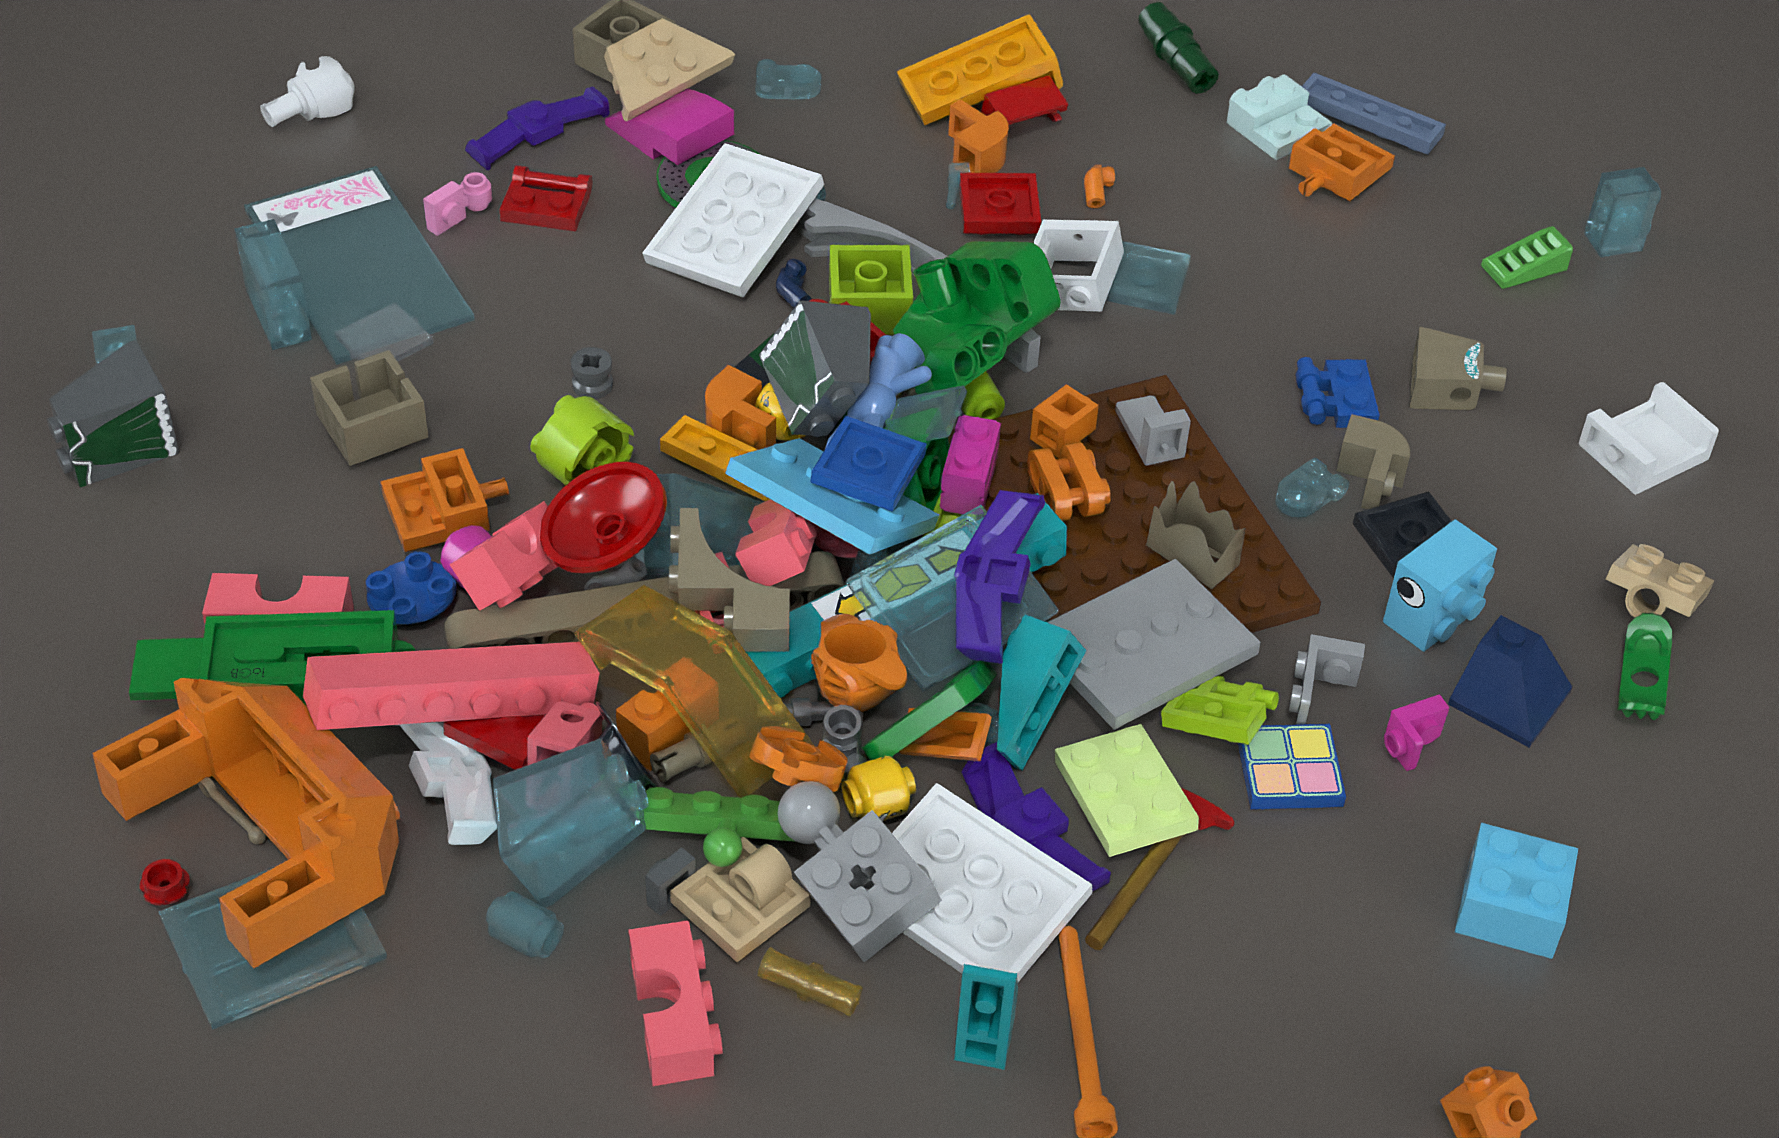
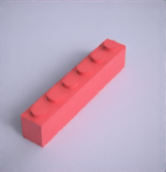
M583 642L308 657L303 698L316 730L544 715L550 711L556 702L564 701L578 706L583 703L594 704L600 673Z

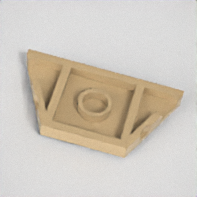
M661 18L608 46L604 58L608 71L613 75L612 84L615 94H619L623 105L622 117L627 122L731 65L735 54L721 45Z

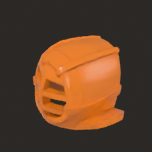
M839 614L822 621L819 647L813 650L811 655V663L814 665L822 696L834 707L847 705L855 710L864 712L881 703L896 690L903 688L908 679L906 667L898 654L897 632L889 625H882L869 619L862 621L850 614Z

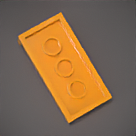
M1030 14L897 71L899 81L924 125L948 116L950 114V105L960 99L971 106L984 100V96L987 93L1050 75L1058 89L1063 86L1057 56Z

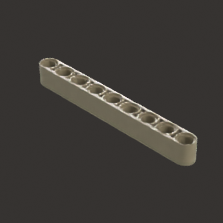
M820 551L810 553L804 572L771 587L790 588V612L845 584L836 557L832 553ZM741 564L729 566L733 572L748 579ZM669 576L511 602L503 608L493 605L487 606L480 611L478 608L463 610L449 616L444 624L448 649L583 642L587 651L703 632L695 611L679 610L678 593H669ZM717 611L711 613V615L715 617L724 614V611Z

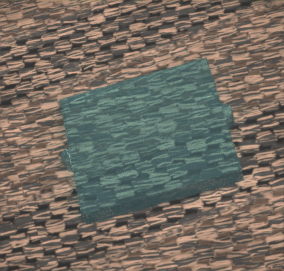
M964 385L898 398L890 418L885 420V429L917 441H930L949 437L956 418L962 414L960 408L967 393Z

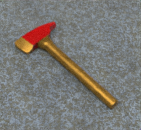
M1181 788L1199 816L1198 830L1211 826L1229 830L1234 826L1233 818L1221 808ZM1186 834L1154 843L1085 937L1086 943L1095 950L1103 948L1180 839Z

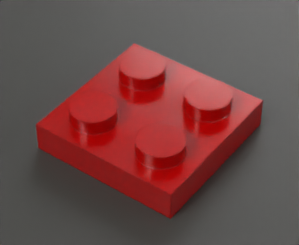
M960 173L959 188L963 233L981 235L1038 233L1041 226V214L1036 173Z

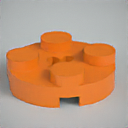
M765 726L762 727L760 732L758 731L749 757L757 763L774 769L773 779L788 786H793L801 781H814L827 786L832 792L838 791L848 762V758L839 749L821 739L816 747L803 741L806 733L785 727Z

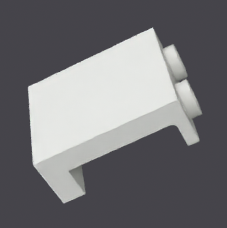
M1660 382L1654 386L1648 402L1614 418H1610L1601 409L1589 413L1578 444L1636 495L1709 460L1719 430L1668 385Z

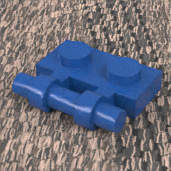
M1303 357L1298 360V370L1295 376L1297 386L1303 390L1304 395L1301 398L1302 409L1308 415L1310 423L1319 425L1325 421L1326 416H1333L1336 428H1347L1351 414L1379 420L1380 415L1366 360H1325L1323 371H1319L1314 366L1313 360L1309 357ZM1321 391H1328L1329 396H1325Z

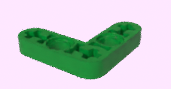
M975 660L953 676L937 694L863 745L861 749L870 761L884 756L892 757L978 697L996 677V671L989 662Z

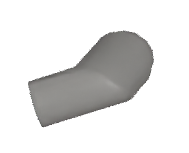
M631 558L617 571L593 576L587 581L584 588L589 590L640 581L646 575V566L639 559Z

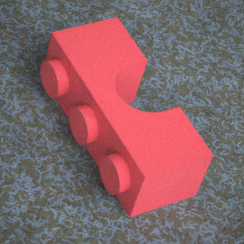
M771 499L754 506L748 520L753 533L741 538L735 552L748 579L765 586H772L804 572L819 526Z
M545 501L512 519L494 532L491 538L470 549L449 564L479 611L496 602L499 608H503L523 595V591L543 579L542 576L558 567L546 555L540 542L541 521L548 507Z
M212 573L202 615L205 624L206 616L352 612L354 604L349 577L303 576L301 588L297 594L284 601L272 602L263 599L258 574Z
M689 920L629 929L630 959L637 999L660 997L675 1003L666 1010L643 1014L645 1045L652 1085L658 1086L714 1076V1055H720L723 1052L718 1023L709 1024L707 1012L714 1011L711 984L709 980L701 982L698 971L706 969L702 939L692 940Z

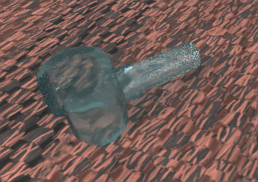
M968 162L949 164V176L947 179L949 191L946 201L948 209L955 208L960 173H970Z

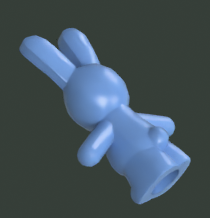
M900 333L894 336L884 335L878 339L875 356L870 364L869 384L856 399V402L848 409L847 416L883 428L891 422L897 412L895 396L930 380L932 372L927 366H920L924 362L925 356L922 349L913 339ZM836 430L832 433V435H831V436L829 437V439L827 440L826 447H827L828 443L830 442V440L832 439L833 435L835 434Z

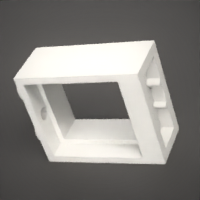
M1043 219L1033 243L1039 246L1045 253L1050 269L1055 260L1097 262L1092 276L1053 275L1055 283H1061L1056 284L1061 300L1058 310L1102 312L1124 254L1119 221ZM1075 234H1080L1083 238H1078Z

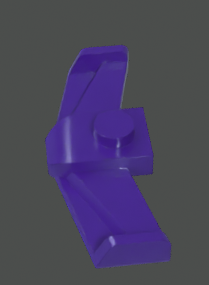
M593 86L586 88L582 96L546 105L539 100L529 101L507 111L508 119L477 141L474 139L468 141L465 151L483 168L490 170L491 163L523 140L535 146L563 133V123L598 114L602 117L609 116V101Z
M1000 490L965 551L959 554L953 575L956 581V649L969 659L1003 663L1002 601L1021 603L1031 563L1028 555L1015 553L1039 511H1042L1045 506L1043 495Z
M997 742L984 748L981 761H967L962 774L979 811L1091 883L1092 892L1110 882L1111 872L1105 867H1099L1059 837V835L1068 831L1069 819L1046 791L1041 787L1024 796L1008 760L997 750Z

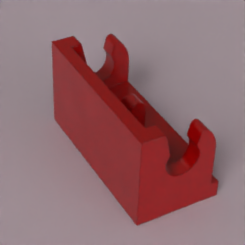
M1050 75L985 94L981 113L988 116L998 110L1006 118L1008 128L1011 124L1047 114L1053 122L1062 120L1057 111L1060 113L1067 111L1068 102Z

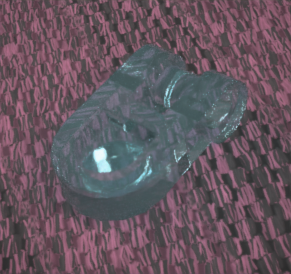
M763 59L757 63L755 91L761 98L810 99L820 93L821 74L810 65H777L770 59Z
M1313 458L1279 482L1275 502L1283 513L1291 517H1306L1319 510L1331 500L1334 502L1340 500L1347 492L1350 482L1340 474L1332 475L1327 471L1326 464L1317 458Z

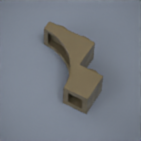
M680 508L679 526H671L670 550L671 553H679L678 565L669 566V593H678L679 610L724 611V634H733V651L789 652L790 588L765 586L733 572L715 556L708 546L701 530L698 508Z

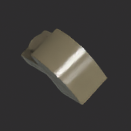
M1351 414L1336 471L1367 479L1361 508L1371 509L1380 505L1382 495L1391 497L1393 486L1403 487L1410 459V446L1406 438L1394 427L1378 420Z

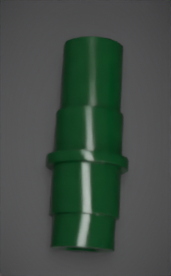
M1154 2L1146 6L1138 17V23L1147 39L1153 45L1156 56L1161 60H1165L1170 68L1178 73L1193 93L1201 94L1211 89L1217 82L1219 73L1193 38L1191 28L1187 24L1181 23L1176 15L1161 2Z

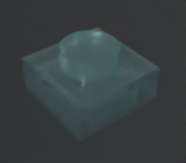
M134 325L92 331L97 364L126 343L134 340L138 343Z

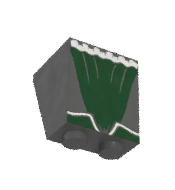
M800 300L760 352V359L792 434L811 435L814 437L827 436L868 386L871 313L868 307Z
M136 340L126 343L49 398L53 417L47 418V423L56 443L61 442L62 448L55 450L59 464L64 474L73 473L79 487L179 454L165 390Z

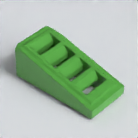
M1554 226L1539 230L1483 259L1481 266L1504 289L1567 270L1573 248ZM1509 265L1513 271L1510 272L1505 266Z

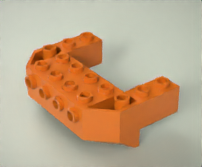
M180 678L174 681L179 710L92 753L102 794L126 821L198 784L204 778L213 776L288 859L219 898L227 938L253 968L258 967L385 894L399 844L396 820L400 818V813L393 800V795L329 729L316 730L307 706L288 686Z

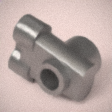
M847 705L832 707L824 717V731L821 740L839 749L848 758L842 781L847 780L851 767L867 762L866 758L861 755L863 714L861 711Z

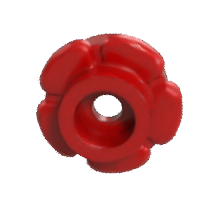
M160 859L150 863L144 869L139 887L141 892L145 893L144 899L148 903L157 906L173 904L186 895V886L190 884V877L188 872L181 868L176 861Z

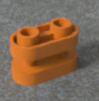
M1083 443L1062 445L1060 459H1055L1049 448L1031 450L1029 452L1028 473L1035 493L1044 496L1045 502L1062 521L1071 518L1072 506L1077 505L1083 517L1098 515L1104 512L1105 504L1110 503L1109 485L1105 478H1100L1096 470L1094 454L1090 449L1086 450Z

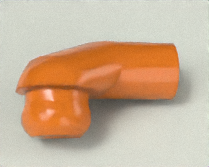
M1095 165L1087 171L1084 178L1086 205L1089 208H1100L1105 205L1104 186L1111 187L1114 185L1115 170L1113 167Z

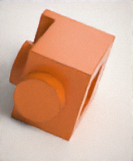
M1066 384L1033 408L1030 440L1042 448H1049L1053 455L1060 459L1062 445L1078 443L1096 430L1099 405Z

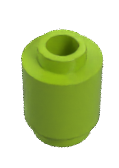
M986 371L956 392L958 404L966 416L991 420L998 418L1004 411L1005 401Z

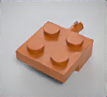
M1333 124L1323 132L1314 128L1293 144L1289 169L1306 178L1298 185L1302 195L1305 193V196L1308 197L1319 187H1324L1337 196L1351 201L1393 168L1395 155Z
M463 448L421 458L423 471L380 481L383 497L404 552L446 542L453 532L471 525L481 526L489 531L488 508L485 500L509 495L505 477L481 484L476 480Z

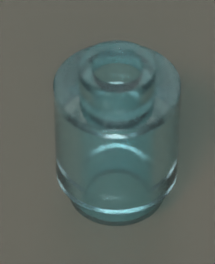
M515 891L507 893L504 897L498 896L492 902L486 914V922L489 923L488 934L530 958L537 955L545 959L550 956L559 944L564 931L563 923L556 920L554 912Z

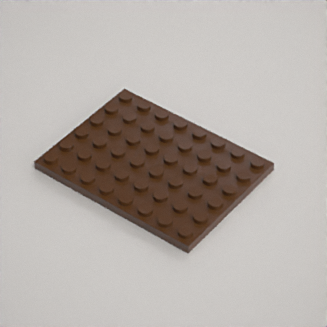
M1167 375L1085 395L1097 403L1099 407L1096 430L1080 442L1084 444L1086 450L1090 449L1093 452L1096 470L1100 478H1105L1108 482L1110 503L1105 504V510L1102 514L1087 517L1081 515L1077 505L1072 506L1071 518L1063 521L1067 526L1066 556L1060 558L1053 565L1044 566L1028 574L1024 591L1042 621L1049 622L1170 562L1146 546L1153 508L1154 506L1158 509L1160 508L1171 481L1175 484L1177 504L1189 484L1195 481L1199 489L1200 499L1203 500L1205 510L1208 513L1226 510L1231 517L1235 530L1246 528L1239 566L1212 589L1202 582L1200 583L1251 633L1319 614L1320 599ZM1154 396L1164 413L1185 409L1191 420L1185 457L1145 465L1115 411L1116 403ZM1033 409L991 419L1001 423L999 451L984 512L981 515L982 519L1000 490L1036 494L1029 478L1028 454L1031 450L1043 448L1030 440ZM955 429L947 431L950 445ZM1212 557L1215 563L1219 560L1216 557Z

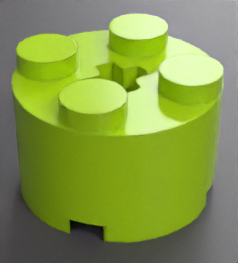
M566 395L556 403L554 414L549 418L542 431L534 436L530 449L536 454L538 463L564 485H567L579 475L595 467L614 462H629L634 448L628 443L629 435L634 437V432L628 424L594 398L589 396L574 398L571 395Z

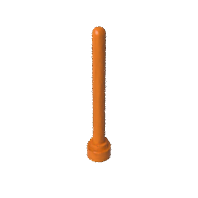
M1065 926L1058 934L1082 1096V1099L1078 1102V1107L1074 1111L1076 1134L1079 1138H1111L1118 1131L1115 1107L1102 1095L1078 932L1072 926Z

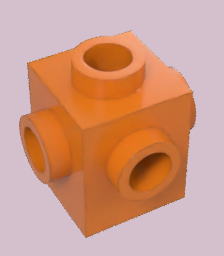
M1489 1066L1480 1067L1467 1073L1464 1077V1082L1440 1100L1456 1138H1520L1521 1132L1538 1119L1529 1099V1090L1520 1079L1519 1074L1496 1070Z

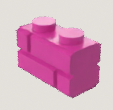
M966 415L958 417L955 433L953 434L942 473L941 509L947 512L977 517L983 515L998 458L1001 423L996 420Z

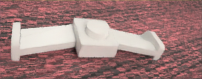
M445 721L399 724L421 750L413 752L409 768L423 797H444L448 825V843L451 845L483 843L498 828L490 781L492 771L484 755L445 736L443 726Z

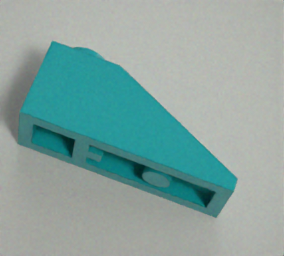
M1025 614L1018 627L1010 634L1007 648L1003 653L997 750L1014 768L1021 771L1024 769L1087 651L1071 631Z
M964 964L954 1060L1005 1070L1018 996L1017 973Z

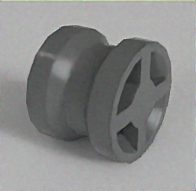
M587 347L573 354L571 358V371L574 374L572 386L578 396H589L599 399L611 392L613 388V377L610 373L612 370V359L607 351L601 348Z

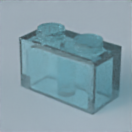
M1645 167L1601 173L1584 234L1600 257L1643 250L1647 234L1651 230V221L1656 206L1661 198L1659 185L1652 179Z

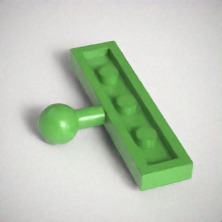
M653 787L637 792L631 810V828L708 834L703 843V852L706 859L718 867L730 866L740 858L742 853L740 837L794 841L784 833L779 824L778 805L780 801L769 800L761 795H747L742 798L724 797L712 791L686 794L673 793L672 790L664 787Z

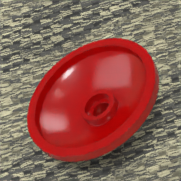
M633 462L608 463L584 472L563 487L547 507L541 521L540 542L544 552L556 566L575 573L603 571L626 562L638 554L650 542L660 527L667 506L664 486L652 470L644 465Z

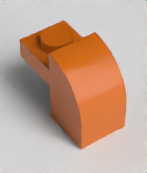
M961 99L951 104L948 135L954 139L953 165L964 173H996L1006 161L1008 122L998 110L985 116Z
M730 365L726 366L710 381L706 388L705 424L758 450L776 444V417L755 407L757 397L762 391V381Z

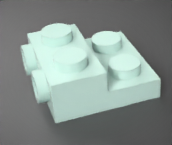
M1285 74L1275 79L1267 76L1260 81L1257 87L1249 91L1243 88L1238 89L1231 96L1229 102L1227 123L1275 160L1291 154L1293 144L1314 128L1323 132L1332 125V122L1307 105L1309 92Z

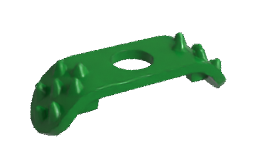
M1642 613L1634 617L1628 624L1617 711H1622L1627 718L1633 713H1636L1640 719L1646 714L1650 716L1651 720H1656L1660 715L1665 716L1672 648V627L1668 620L1659 614ZM1646 671L1654 674L1658 678V682L1652 686L1644 687L1635 684L1631 677L1637 672Z

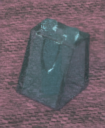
M601 738L493 778L500 858L543 908L553 905L646 830L643 810L649 807L646 791L639 780L633 781L630 778L621 755H613Z

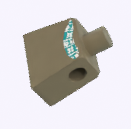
M1419 327L1412 355L1409 408L1472 410L1476 408L1481 389L1503 392L1507 368L1484 365V344L1480 341Z

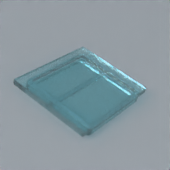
M982 505L846 581L847 586L871 620L882 625H889L897 632L896 643L899 657L922 692L977 661L967 658L956 649V581L953 575L959 554L965 551L987 513ZM1030 570L1021 603L1002 601L1003 645L1007 643L1012 631L1018 627L1024 614L1046 621L1059 611Z
M272 868L159 911V916L183 966L182 971L187 975L213 1030L387 959L386 951L363 908L357 909L256 968H253L227 938L219 898Z

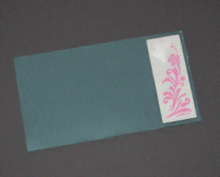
M377 166L244 205L249 219L336 365L475 320L474 313Z

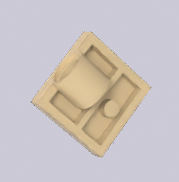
M1634 544L1630 546L1612 564L1605 579L1628 589L1625 603L1627 610L1633 617L1642 613L1662 615L1667 608L1690 617L1708 596L1715 580L1706 577L1705 571L1701 568L1684 562L1680 563V565L1663 558L1664 553L1645 544H1640L1639 547ZM1648 588L1656 592L1660 600L1659 605H1651L1645 602L1641 595V589Z
M745 837L741 838V856L734 864L727 867H718L709 862L670 891L671 903L736 962L740 961L808 909L811 896L792 879L788 862L775 847L765 844L757 849Z

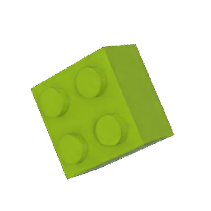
M830 245V303L841 304L847 301L852 306L868 307L871 313V322L886 335H894L893 328L913 303L910 245Z

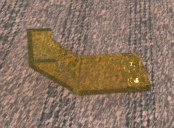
M645 585L574 632L600 670H603L609 664H613L664 694L739 798L753 793L770 780L774 769L757 763L749 757L755 737L762 727L778 726L805 733L731 631ZM805 734L803 741L814 745L807 734Z

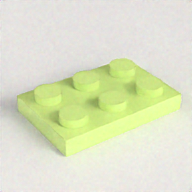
M1142 724L1055 749V763L1109 857L1198 830L1199 816Z

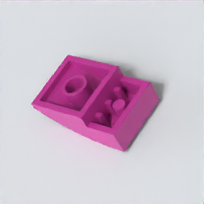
M686 89L627 122L622 117V110L605 119L607 127L650 158L655 159L664 155L676 165L734 135V110L706 94L691 89Z

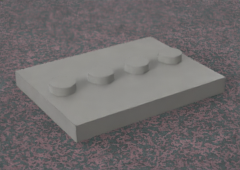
M1176 559L1047 622L1071 631L1087 650L1069 683L1114 730L1258 655L1261 643Z

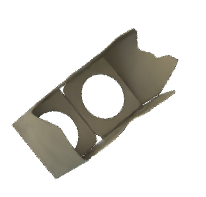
M1171 481L1160 508L1158 509L1156 506L1153 508L1146 546L1169 561L1176 559L1197 580L1212 589L1239 566L1246 528L1235 530L1231 517L1226 510L1208 513L1205 510L1203 500L1200 499L1199 489L1195 481L1189 484L1177 504L1175 484ZM1212 557H1216L1219 560L1215 563Z

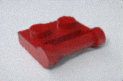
M516 165L513 170L511 184L499 209L500 220L502 222L576 232L591 194L592 176L579 174L578 177L535 172L529 171L527 166ZM527 186L539 187V188H546V189H554V190H561V191H568V192H574V194H570V193H567V192H561V191H560V192H555V191H548V190H541V189H533V188H530V187H527Z

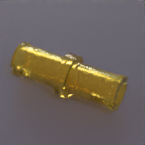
M772 947L765 953L757 975L759 978H765L798 993L797 999L807 1003L812 999L841 1011L849 1017L853 1015L863 992L862 986H856L823 971L822 964L815 961L810 965L782 954Z

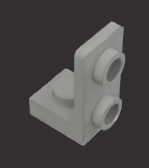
M1154 396L1116 403L1115 411L1145 465L1185 457L1191 422L1185 409L1164 413Z
M1310 635L1307 652L1298 651L1293 677L1302 679L1301 686L1293 684L1289 703V712L1297 713L1295 725L1306 724L1314 679L1356 687L1364 658L1365 644Z

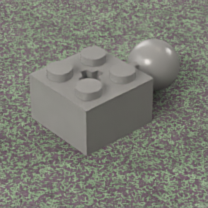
M805 781L793 785L783 794L778 805V820L784 833L796 842L816 844L820 849L816 855L795 870L794 873L864 963L942 901L930 879L873 810L843 832L838 825L840 820L838 799L827 786L814 781ZM873 881L874 886L872 889L867 891L862 887L867 882Z

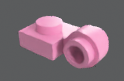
M477 172L469 173L464 177L461 185L451 181L423 198L427 229L438 236L466 218L465 207L471 211L485 210L492 201L491 183L486 176Z

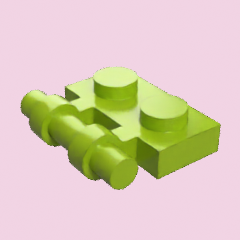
M1216 676L1168 701L1161 711L1162 726L1186 733H1195L1224 739L1233 743L1249 745L1267 718L1266 709H1276L1279 694L1275 691L1263 689L1262 684L1246 682L1244 685L1225 682L1223 676Z

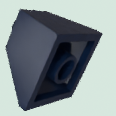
M1500 615L1479 642L1449 699L1448 705L1530 748L1571 693L1572 685L1541 635Z

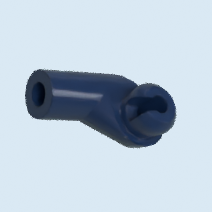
M795 258L788 260L786 267L780 270L775 285L779 295L793 308H795L800 300L809 301L812 299L802 289L803 275L807 272V267L802 261Z

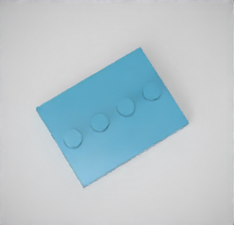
M800 438L732 457L725 472L726 475L869 555L933 531L939 518V514L904 495L901 496L892 512L810 483L811 471L824 451Z

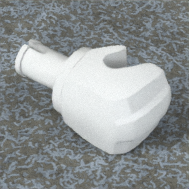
M328 56L320 57V66L314 70H307L305 62H302L298 67L296 77L287 81L288 93L267 104H262L260 106L261 113L271 127L298 113L308 121L315 117H334L352 109L355 91L350 75L339 62Z

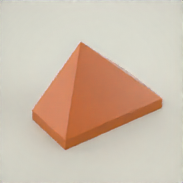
M909 708L908 713L914 710L915 708ZM957 711L900 750L899 753L902 755L981 761L992 717L986 713Z

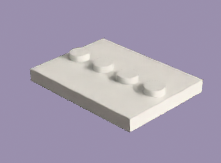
M724 143L643 251L644 259L647 264L744 297L823 188L821 174Z
M938 783L932 787L892 832L893 836L933 883L942 900L902 933L960 973L963 972L964 964L1017 973V980L1019 982L1092 894L1091 883ZM870 881L862 887L868 891L872 889L874 883Z

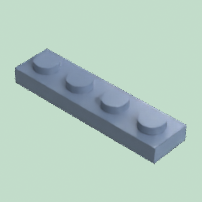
M1313 73L1301 86L1309 92L1307 105L1317 112L1339 119L1348 125H1354L1372 132L1378 137L1387 138L1407 146L1413 151L1428 155L1444 135L1446 126L1444 123L1322 75Z

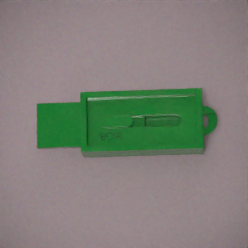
M394 610L206 616L203 638L137 640L129 696L131 701L177 699L174 681L180 678L288 686L306 705L303 691L308 657L415 651V648L410 643L399 640Z

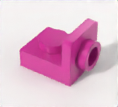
M1440 694L1394 709L1391 712L1384 734L1385 746L1389 754L1397 758L1406 771L1416 768L1423 745L1433 742L1441 735L1449 706Z

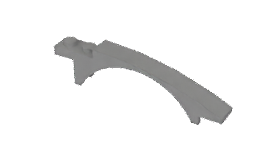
M816 198L794 226V229L811 241L804 246V252L811 257L829 256L830 245H910L912 275H914V270L920 265L947 257V255L886 224ZM1031 329L1007 346L1004 357L1024 373L1030 372L1038 367L1041 336Z

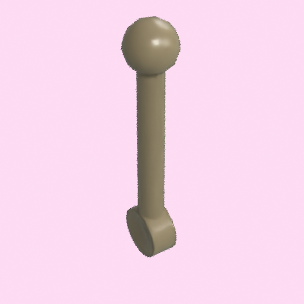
M209 777L198 782L202 793L207 798L211 797L248 832V839L251 843L260 845L266 841L267 836L225 798L217 790V787Z

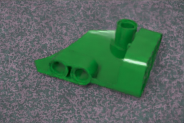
M971 241L944 259L929 261L914 270L913 273L920 293L893 328L894 335L898 333L905 334L913 339L922 349L925 360L920 366H927L932 372L929 381L914 387L921 406L946 400L998 363L1005 356L1007 346L1060 308L1061 300L1047 257L1039 246L1031 242Z

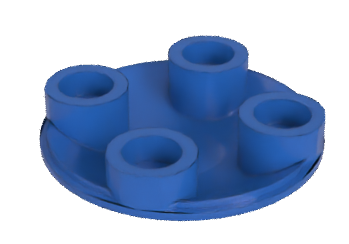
M419 551L410 553L404 561L390 565L382 571L371 573L366 579V598L371 611L394 610L396 624H414L429 620L442 613L452 603L456 595L457 586L456 581L443 568V565L431 561L428 553Z

